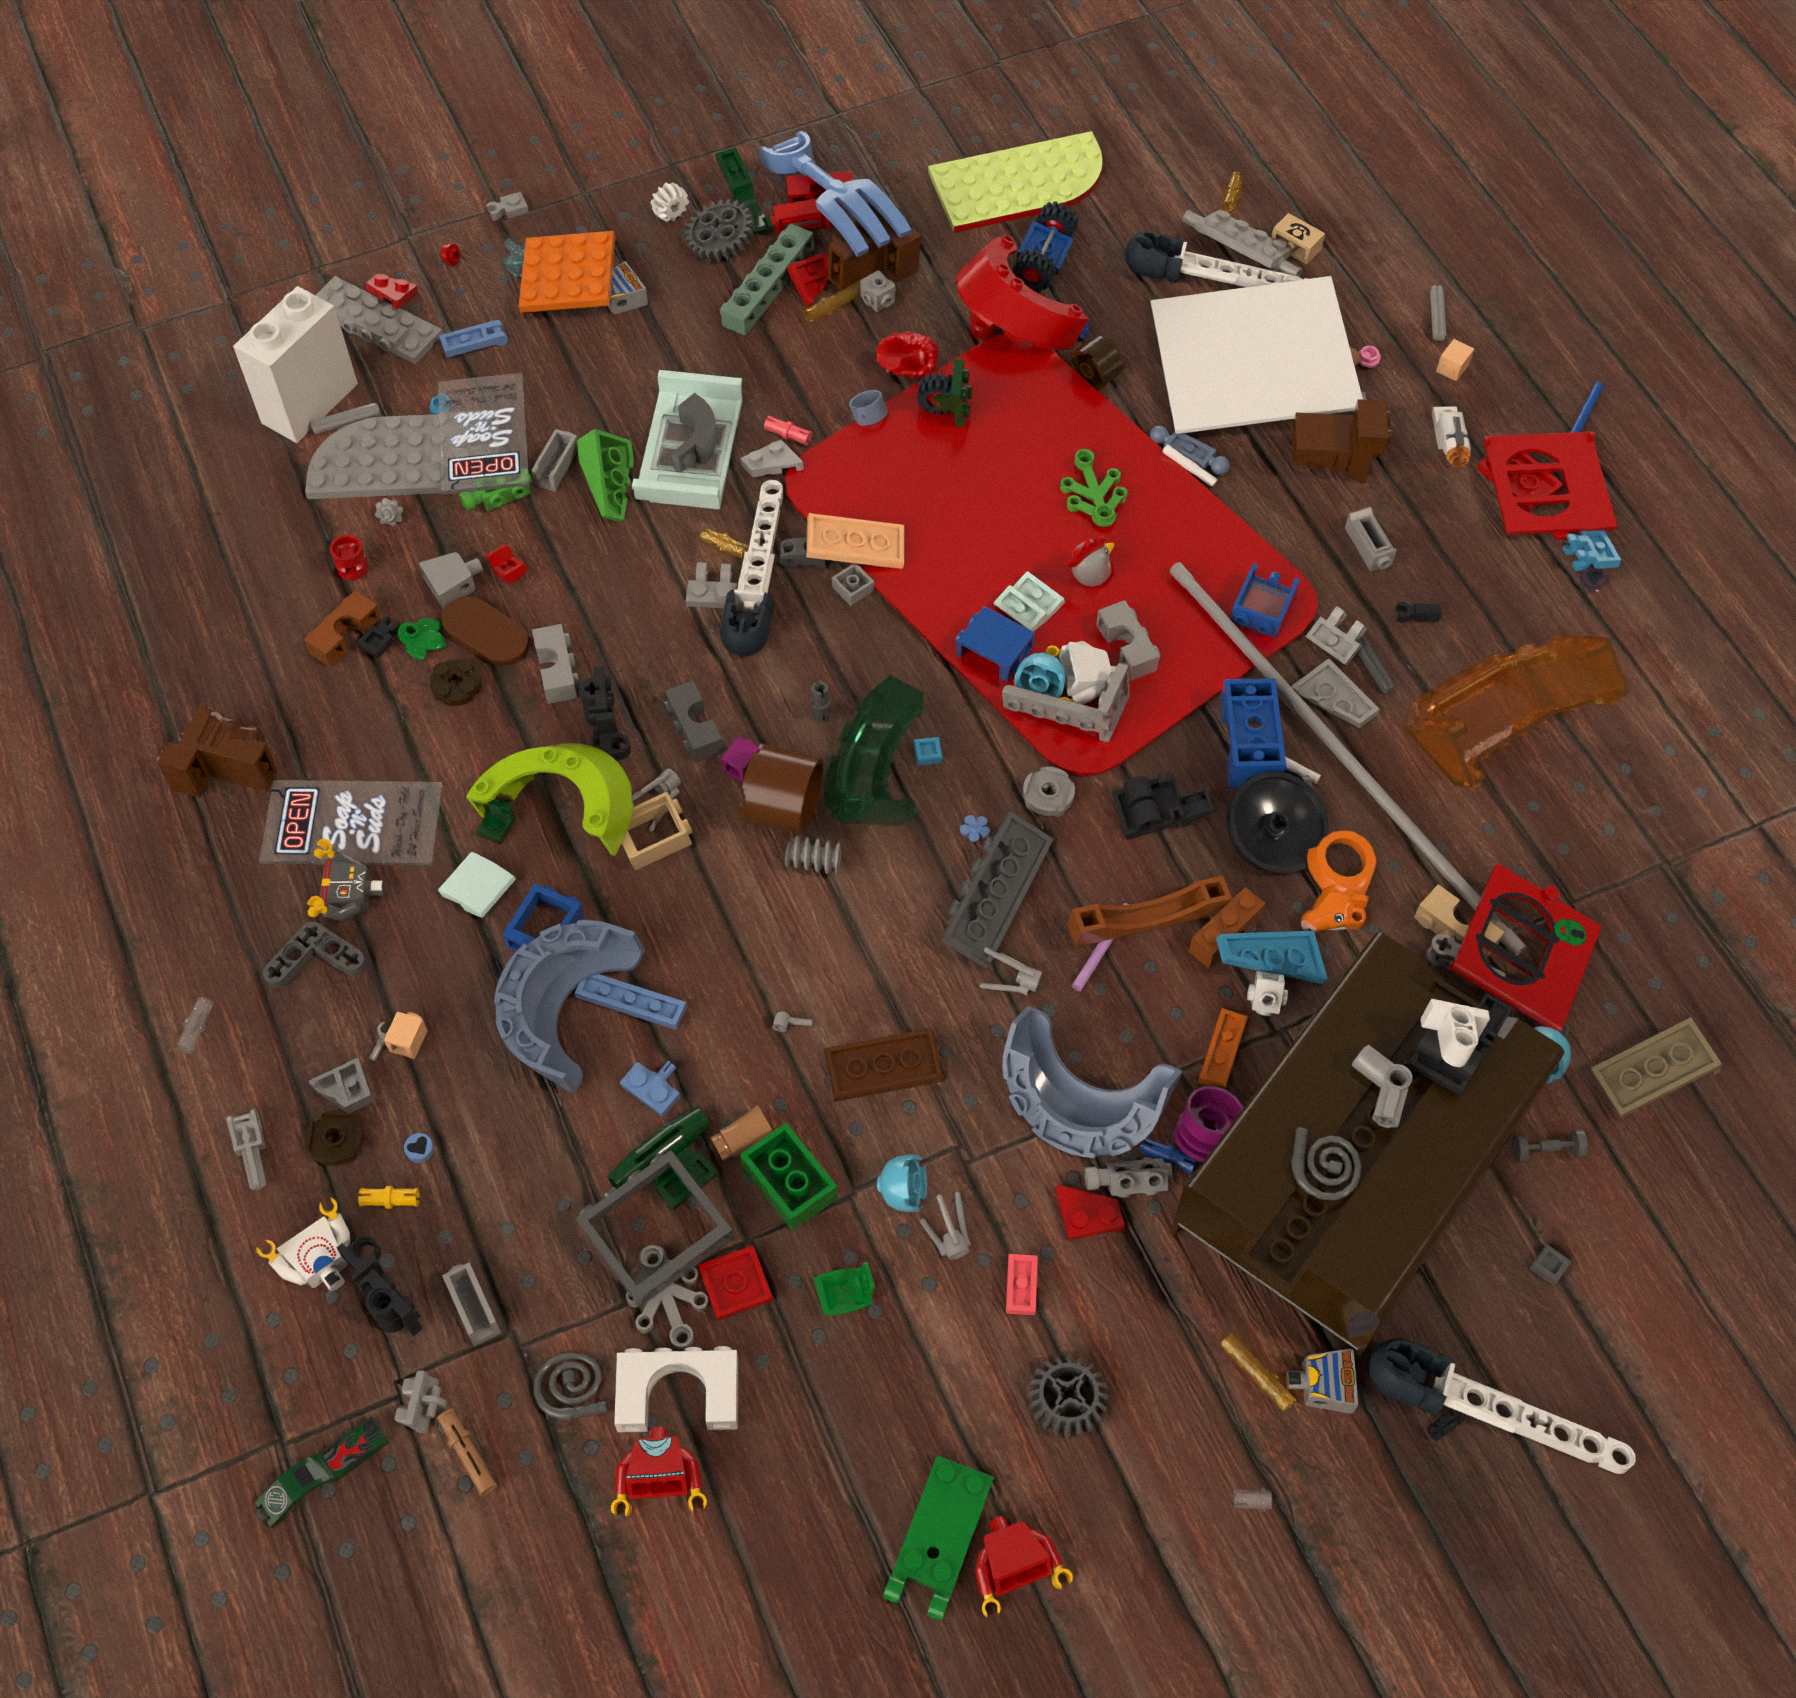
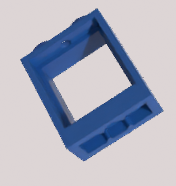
M534 883L502 934L506 947L517 951L523 944L528 945L532 940L536 939L520 931L539 901L568 913L561 926L578 923V920L584 918L580 901L572 896L565 897L560 895L549 886L542 887Z

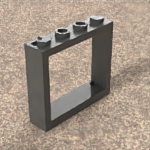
M672 1151L657 1155L650 1162V1166L643 1171L637 1170L627 1178L625 1184L619 1188L614 1187L607 1191L603 1196V1200L596 1205H588L579 1213V1217L576 1218L579 1228L639 1308L734 1238L731 1227ZM672 1168L716 1225V1228L636 1286L592 1225Z

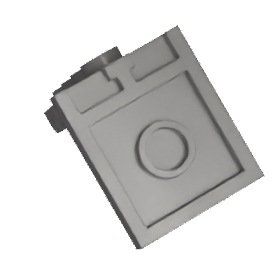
M1118 663L1115 672L1110 673L1107 682L1108 688L1106 692L1102 691L1100 695L1098 709L1011 685L1005 686L1002 690L1003 706L1012 711L1031 714L1037 718L1043 717L1054 720L1059 724H1068L1085 731L1098 732L1099 740L1109 743L1130 696L1129 666Z

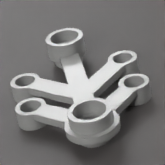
M650 1245L639 1253L638 1263L641 1271L635 1281L636 1286L671 1261L667 1259L666 1252L660 1246ZM651 1257L658 1258L655 1264H649L648 1260ZM695 1267L689 1271L695 1273L693 1279H686L685 1275L681 1277L685 1285L692 1286L698 1282L699 1273ZM673 1283L647 1302L642 1314L637 1316L635 1324L639 1332L649 1333L654 1327L653 1318L662 1301L672 1327L669 1334L671 1344L678 1350H684L693 1344L694 1335L691 1327L683 1324L673 1297L692 1304L693 1309L698 1312L705 1311L708 1308L709 1300L704 1292H694ZM627 1292L626 1299L628 1304L632 1307H638L634 1301L630 1300V1295ZM704 1298L705 1303L698 1306L695 1304V1300ZM647 1319L650 1321V1324L647 1327H641L639 1325L640 1322ZM680 1335L688 1337L684 1343H679L677 1338Z

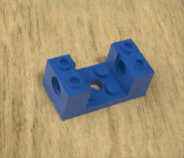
M1224 679L1219 704L1221 722L1228 724L1230 753L1226 767L1229 788H1239L1250 778L1262 773H1284L1286 758L1276 679ZM1256 721L1261 727L1252 728L1248 725V722Z

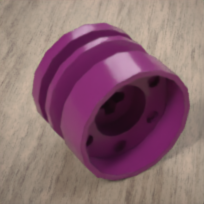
M1202 1087L1194 1090L1189 1096L1183 1113L1180 1115L1175 1127L1174 1136L1177 1145L1190 1158L1203 1162L1242 1111V1104L1227 1090L1218 1087Z

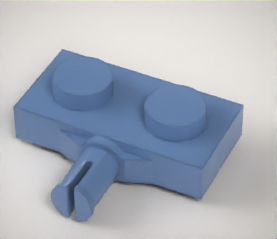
M669 1061L658 1073L649 1071L637 1062L620 1081V1085L663 1118L681 1097L680 1093L666 1081L673 1071L677 1069Z

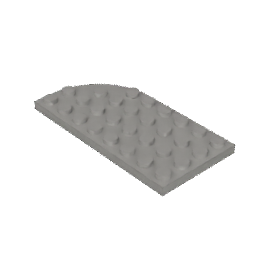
M459 413L373 417L351 423L330 435L314 453L307 472L306 497L307 499L474 491L476 490L475 482H478L479 478L460 480L459 483L453 486L454 490H451V485L457 482V480L448 481V458L500 453V446L489 447L490 443L494 441L500 442V440L493 439L492 437L484 442L478 439L475 442L467 443L466 440L460 446L455 447L456 444H452L453 441L450 439L457 435H464L470 427H475V424L479 421L483 423L485 421L488 422L485 428L495 426L496 429H488L484 432L470 430L469 434L473 433L475 435L476 433L483 434L485 432L493 434L501 431V424L491 425L492 421L496 419L501 420V418L494 415L490 419L485 417L479 420L478 418L470 421L465 427L463 424L468 417L461 423L457 422V418L454 419Z

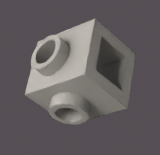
M879 270L860 280L861 297L866 305L871 306L876 312L895 303V285Z

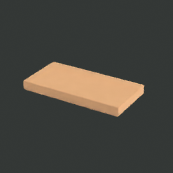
M809 513L807 518L806 557L903 569L904 525Z

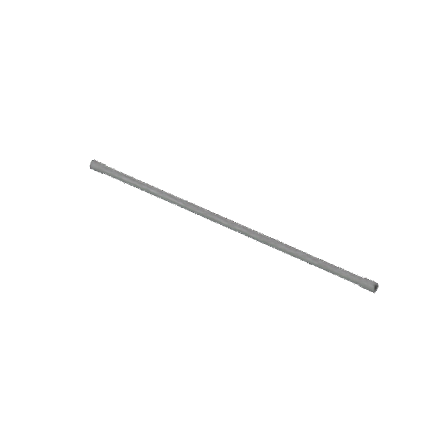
M1181 562L1174 564L1169 571L1182 587L1187 589L1266 679H1276L1277 691L1475 911L1481 897L1202 589ZM1493 913L1490 922L1504 931L1500 942L1509 952L1518 956L1527 946Z

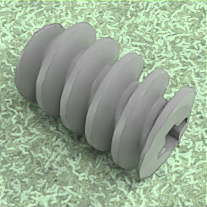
M796 835L793 842H788L785 866L789 867L793 861L794 867L799 869L804 862V868L807 871L814 864L816 872H820L824 866L826 874H830L835 868V873L838 875L842 856L840 842H837L834 849H832L830 840H827L824 847H821L820 839L818 838L813 845H810L809 837H806L804 842L800 843L799 835Z

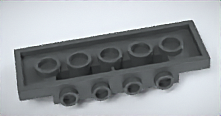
M1009 811L1004 817L996 835L993 838L987 837L982 844L980 850L984 854L981 859L977 857L971 865L969 871L973 875L970 880L966 878L960 886L958 892L962 894L959 901L955 899L947 911L951 915L948 920L949 925L940 941L986 969L993 957L985 953L984 948H989L993 951H997L1053 838Z

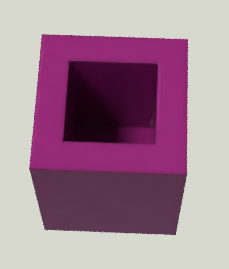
M737 737L721 758L723 773L743 783L753 752L759 753V747L751 740Z

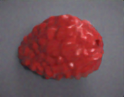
M908 331L904 333L894 332L891 336L882 338L881 342L877 344L876 361L880 363L882 368H886L887 373L893 372L897 377L904 376L908 379H919L926 377L927 374L932 375L933 370L937 366L938 347L932 339L920 333L916 334Z

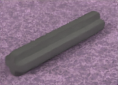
M1363 635L1356 641L1362 646L1357 654L1382 693L1392 692L1395 683Z

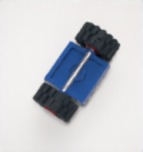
M1054 201L1053 204L1048 202L1042 207L1036 222H1032L1018 251V259L1012 272L1033 291L1037 289V292H1041L1042 289L1046 290L1049 287L1054 275H1058L1074 240L1072 237L1079 223L1077 222L1078 216H1075L1076 212L1074 210L1070 211L1071 207L1069 205L1067 208L1064 207L1065 203L1061 202L1058 205L1057 201Z

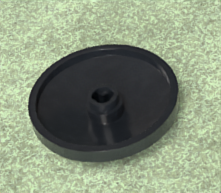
M1266 772L1250 778L1236 790L1227 808V831L1236 852L1250 866L1267 874L1291 875L1307 868L1308 849L1317 847L1319 842L1329 835L1327 812L1318 794L1306 782L1287 773Z

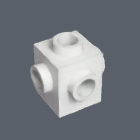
M1256 971L1254 985L1249 984L1247 1000L1251 1001L1252 1010L1264 1016L1280 1013L1281 1005L1286 1006L1288 990L1284 989V975Z

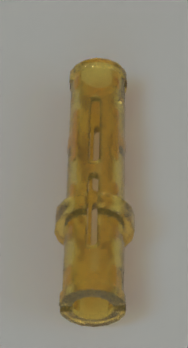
M860 281L828 298L823 297L815 305L804 309L803 315L808 313L807 316H804L806 321L812 323L823 315L828 316L832 314L833 310L861 296Z
M1233 1333L1222 1341L1219 1347L1259 1386L1258 1390L1260 1393H1266L1283 1413L1295 1403L1296 1398L1278 1382L1279 1377L1275 1373L1271 1374Z

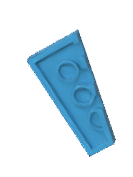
M1314 931L1220 934L1216 938L1223 964L1281 974L1286 977L1324 984L1328 980Z

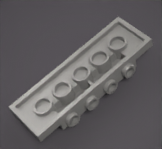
M336 276L315 295L334 305L340 327L344 328L348 333H354L362 337L366 342H371L384 351H389L415 365L440 340L439 335L443 334L441 328L400 308L395 309L392 307V304L386 301L383 302L378 297Z

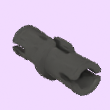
M818 681V688L816 682L812 685L813 696L810 703L814 711V720L818 723H823V716L825 722L829 719L831 699L828 696V685L823 681Z

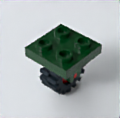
M954 359L953 376L949 374L948 377H945V373L941 372L940 376L937 372H933V376L927 374L926 378L922 377L918 385V405L922 406L924 411L929 409L930 414H933L934 411L937 412L936 415H941V412L944 415L948 414L949 411L954 412L956 427H965L966 417H970V403H968V399H972V386L967 384L970 381L969 369H965L964 359Z

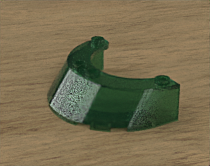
M890 675L876 686L856 707L859 712L852 723L846 722L838 737V740L841 741L836 756L831 755L826 772L824 800L826 807L831 810L830 816L833 819L846 824L899 826L914 819L916 815L915 801L908 797L894 800L889 793L888 776L890 774L891 760L900 739L914 719L923 712L924 692Z

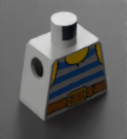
M625 261L613 268L610 306H608L611 312L618 314L648 305L646 288Z
M1354 1349L1306 1356L1302 1362V1371L1286 1372L1287 1389L1303 1390L1304 1403L1307 1406L1343 1413H1354L1358 1406Z

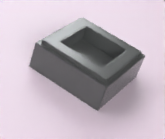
M1546 1244L1529 1269L1555 1286L1572 1261Z

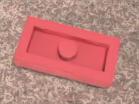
M1008 1255L1006 1314L1035 1315L1038 1256Z

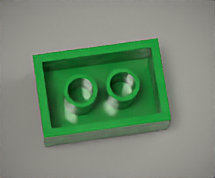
M787 1123L740 1154L743 1170L791 1231L797 1229L838 1199L837 1185Z

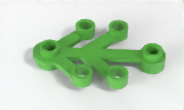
M1088 449L1078 450L1075 454V465L1083 472L1088 488L1075 482L1071 477H1065L1061 480L1060 490L1067 494L1075 492L1092 500L1095 506L1081 501L1079 496L1072 495L1067 499V509L1071 512L1080 510L1091 515L1093 522L1098 526H1110L1116 520L1114 510L1119 503L1126 501L1128 492L1124 487H1116L1113 490L1112 498L1107 504L1104 503L1103 498L1112 485L1120 482L1121 472L1115 468L1109 469L1106 478L1098 486L1092 469L1094 463L1093 452Z

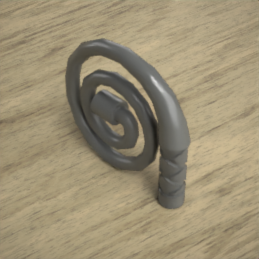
M1303 1127L1296 1128L1291 1166L1297 1184L1306 1193L1321 1200L1335 1201L1348 1196L1357 1187L1361 1176L1359 1155L1352 1144L1339 1136H1327L1318 1139L1310 1147L1307 1155V1166L1314 1178L1328 1186L1340 1185L1345 1182L1352 1172V1163L1348 1154L1339 1147L1331 1146L1322 1150L1319 1156V1163L1324 1169H1328L1327 1172L1340 1174L1342 1169V1162L1332 1160L1326 1162L1327 1155L1331 1153L1338 1154L1345 1166V1170L1339 1178H1326L1317 1171L1314 1165V1156L1319 1147L1330 1142L1338 1143L1344 1146L1353 1158L1355 1167L1351 1184L1344 1190L1336 1193L1322 1192L1314 1188L1307 1181L1304 1173V1153L1308 1130Z
M570 1352L549 1359L539 1368L534 1379V1396L539 1408L548 1416L572 1421V1419L607 1413L606 1401L572 1408H557L548 1404L541 1394V1380L544 1373L553 1364L564 1360L576 1359L585 1361L592 1366L595 1372V1382L592 1388L584 1395L575 1398L561 1395L557 1390L556 1379L561 1372L563 1384L569 1391L573 1393L580 1392L588 1386L590 1382L589 1370L584 1364L572 1361L557 1366L551 1373L549 1381L550 1391L558 1401L568 1405L579 1404L589 1400L597 1393L602 1381V1370L596 1360L586 1354ZM564 1370H580L584 1376L583 1382L578 1386H574V1371Z

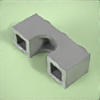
M1125 600L1098 610L1096 625L1106 642L1124 640L1129 643V645L1121 647L1119 663L1129 666V680L1131 681L1157 671L1160 659L1159 649L1150 642L1148 632L1145 627H1141L1135 610L1130 608Z
M562 624L533 629L539 664L546 662L556 663L550 668L540 670L547 703L551 704L576 699L577 693L575 688H579L580 683L578 674L572 673L571 668L576 667L573 653H568L567 648L572 647L569 633L563 632Z

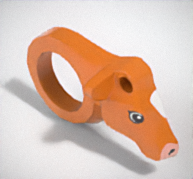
M1335 831L1325 836L1317 847L1308 849V868L1315 881L1321 887L1322 893L1317 898L1312 909L1306 911L1301 917V928L1305 931L1317 933L1326 930H1359L1366 920L1364 908L1369 897L1365 894L1374 873L1376 856L1372 846L1361 835L1353 831ZM1341 843L1354 848L1362 861L1361 872L1356 876L1350 877L1341 876L1334 872L1327 864L1325 857L1327 847L1332 844Z

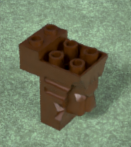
M869 203L867 205L890 237V242L878 248L870 235L856 220L853 224L869 247L868 253L857 257L841 233L833 235L832 243L829 244L828 278L841 291L859 283L860 280L874 272L883 269L898 282L918 271L921 236L912 229L909 235L899 238L884 217Z
M1357 399L1353 415L1296 412L1292 426L1293 465H1309L1311 469L1326 467L1329 471L1345 472V475L1349 478L1357 480L1360 484H1366L1368 475H1371L1373 471L1372 459L1377 458V453L1384 454L1386 445L1390 444L1392 439V430L1388 429L1391 411H1387L1386 401Z
M200 703L197 710L192 713L187 729L179 737V743L168 742L165 749L159 753L157 762L171 790L199 798L210 777L268 792L278 769L266 743L261 738L258 727L242 726L233 719L224 718L225 715L207 706L205 703Z

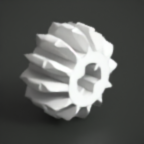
M665 182L663 188L658 187V192L652 194L654 197L650 202L652 210L657 217H660L665 222L669 220L674 222L677 216L681 217V213L687 210L685 206L689 203L688 195L685 190L673 182L671 184Z

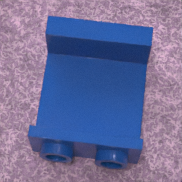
M984 606L979 613L973 614L966 630H961L957 635L955 641L957 643V655L961 657L966 649L981 655L999 665V677L1008 682L1023 659L1034 648L1035 632Z

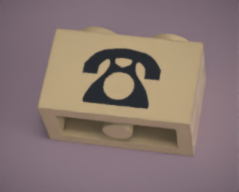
M1288 213L1273 228L1271 238L1285 242L1286 246L1293 249L1290 256L1307 265L1322 250L1325 233Z

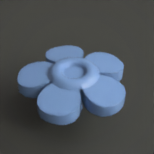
M973 815L965 817V824L960 827V833L963 836L969 835L968 838L971 842H978L980 836L982 838L989 836L990 829L986 827L987 819L980 816L977 820H975Z

